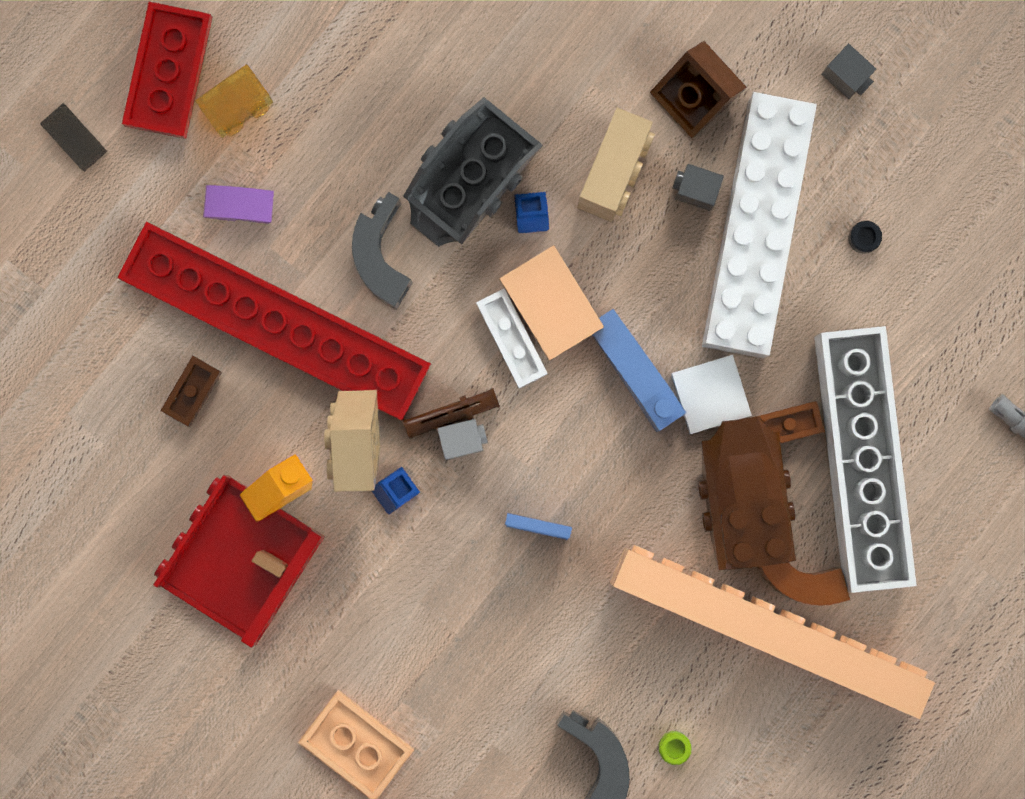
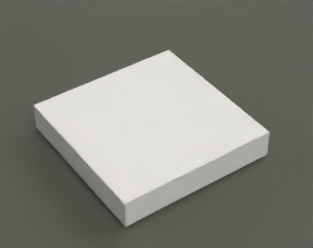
M733 355L671 373L679 402L686 411L684 418L689 434L720 426L722 421L752 416Z

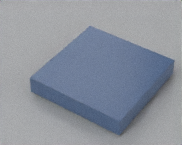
M507 513L505 522L506 527L566 540L570 539L572 531L570 526Z

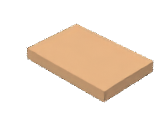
M554 245L499 278L549 361L604 328Z
M340 690L335 693L298 742L369 799H377L414 751L413 747Z

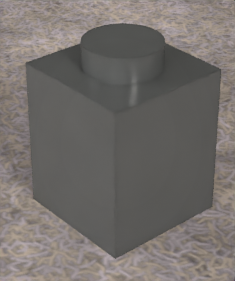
M848 43L827 65L821 75L845 97L850 99L855 92L861 96L874 82L870 76L875 72L876 68Z
M687 164L684 172L679 170L677 172L672 189L678 190L675 200L711 211L715 205L724 175Z

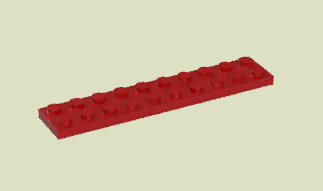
M147 221L117 277L341 391L377 390L378 409L401 421L404 420L432 365Z

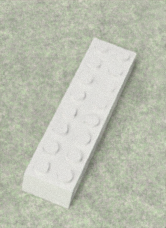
M753 92L748 101L702 347L763 359L770 356L817 104Z
M886 326L820 333L814 339L840 563L847 590L850 593L917 586Z

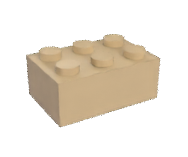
M618 107L616 108L579 197L578 209L613 222L615 214L622 216L631 194L625 191L627 185L634 187L643 163L638 161L639 156L646 158L655 133L650 132L652 121Z
M377 390L338 391L336 403H331L330 416L327 419L328 429H325L324 432L325 449H330V459L327 460V479H333L334 492L374 491L380 455Z

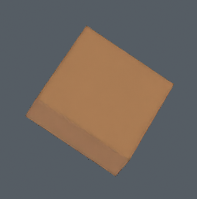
M265 550L257 551L252 559L253 563L281 578L289 565Z

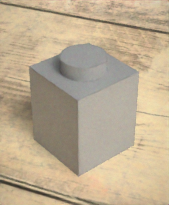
M475 419L437 428L445 460L482 452V444L488 443L484 425L477 426Z

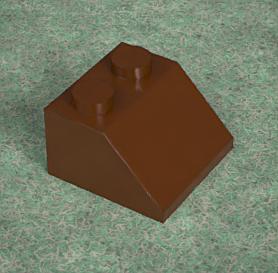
M703 41L688 50L650 93L684 131L693 138L721 114L747 87L711 47Z

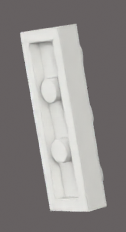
M505 288L476 302L518 388L520 389L546 376L548 373Z

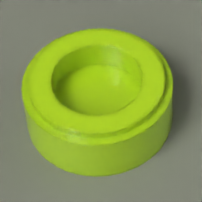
M670 731L661 737L658 750L665 762L671 765H680L690 757L691 743L683 733Z

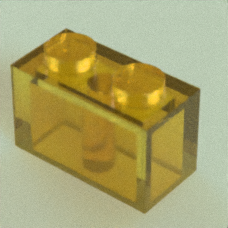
M246 64L200 96L195 102L223 138L226 135L231 137L240 132L244 127L243 123L250 118H259L270 109L269 105L273 103V100L248 64Z

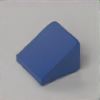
M546 192L514 195L518 233L549 230Z
M400 467L379 481L372 493L385 511L391 514L418 495L420 491L403 467Z

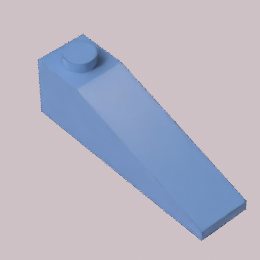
M612 309L601 316L599 319L604 328L592 334V336L654 430L658 432L686 414V411L615 310Z

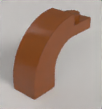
M789 562L757 567L770 586L782 595L795 601L823 606L850 600L842 568L834 567L815 573H803L795 569Z

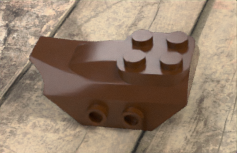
M761 417L722 421L715 435L710 440L702 441L703 480L698 481L700 499H706L707 512L702 513L705 532L710 531L718 569H744L796 561L791 521H795V509L793 502H788L786 489L791 488L789 471L783 468L779 431H771L764 424Z

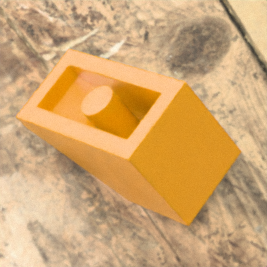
M294 454L267 470L240 494V497L255 521L258 522L312 490L313 480L297 455Z

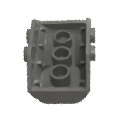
M485 97L465 112L457 122L452 120L447 124L441 133L444 138L436 147L431 145L422 155L421 161L423 163L403 195L410 204V224L438 247L450 242L463 244L486 215L492 217L503 203L499 200L507 189L512 192L523 179L520 173L543 146Z

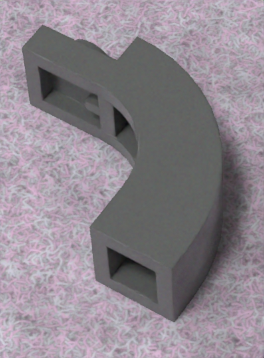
M388 192L385 198L379 197L371 211L374 215L372 219L360 213L352 237V254L356 269L367 288L379 300L397 310L413 282L407 276L390 267L382 256V237L401 205L400 199Z
M574 710L571 714L563 711L557 720V726L587 744L598 758L599 769L597 778L584 799H626L630 781L629 766L626 754L616 734L598 717L590 728L587 726L589 720Z

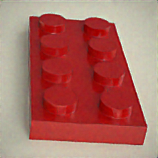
M148 2L122 120L124 127L183 139L187 138L213 18L211 14Z

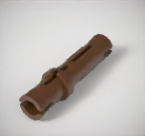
M494 388L468 398L464 395L459 397L460 401L409 419H404L403 423L409 439L466 418L467 421L472 420L474 415L499 408L500 405Z

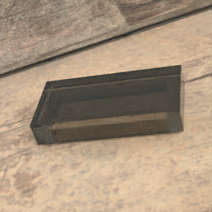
M64 103L40 123L84 172L108 152Z

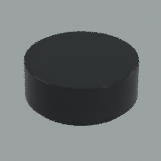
M861 221L851 228L848 235L849 244L858 253H870L881 244V229L872 221Z

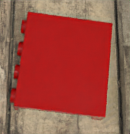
M223 475L221 479L216 477L209 486L206 493L210 496L204 506L199 504L191 514L189 521L192 522V525L186 534L181 532L174 541L172 549L175 551L169 561L164 559L156 569L154 576L158 578L153 586L166 589L242 638L241 641L252 648L258 644L325 536L281 508L256 522L240 497V494L248 487L229 475ZM265 550L289 564L281 578L252 562L257 551Z

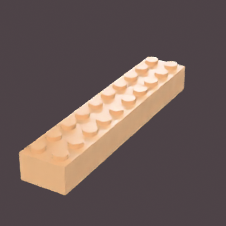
M635 545L632 551L624 548L610 580L612 586L913 717L921 718L935 682L925 678L928 673L927 671L901 661L899 666H896L897 658L873 648H871L869 653H866L864 651L867 645L841 635L840 640L834 639L836 632L813 622L810 628L804 626L806 619L783 609L780 615L773 612L775 609L774 605L753 596L750 602L743 599L744 592L726 584H722L721 589L713 586L715 580L701 573L693 571L691 576L682 573L684 566L663 558L662 562L658 563L652 560L654 553Z

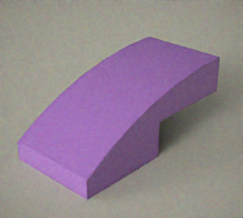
M207 185L203 217L234 222L242 220L269 224L272 220L274 191Z

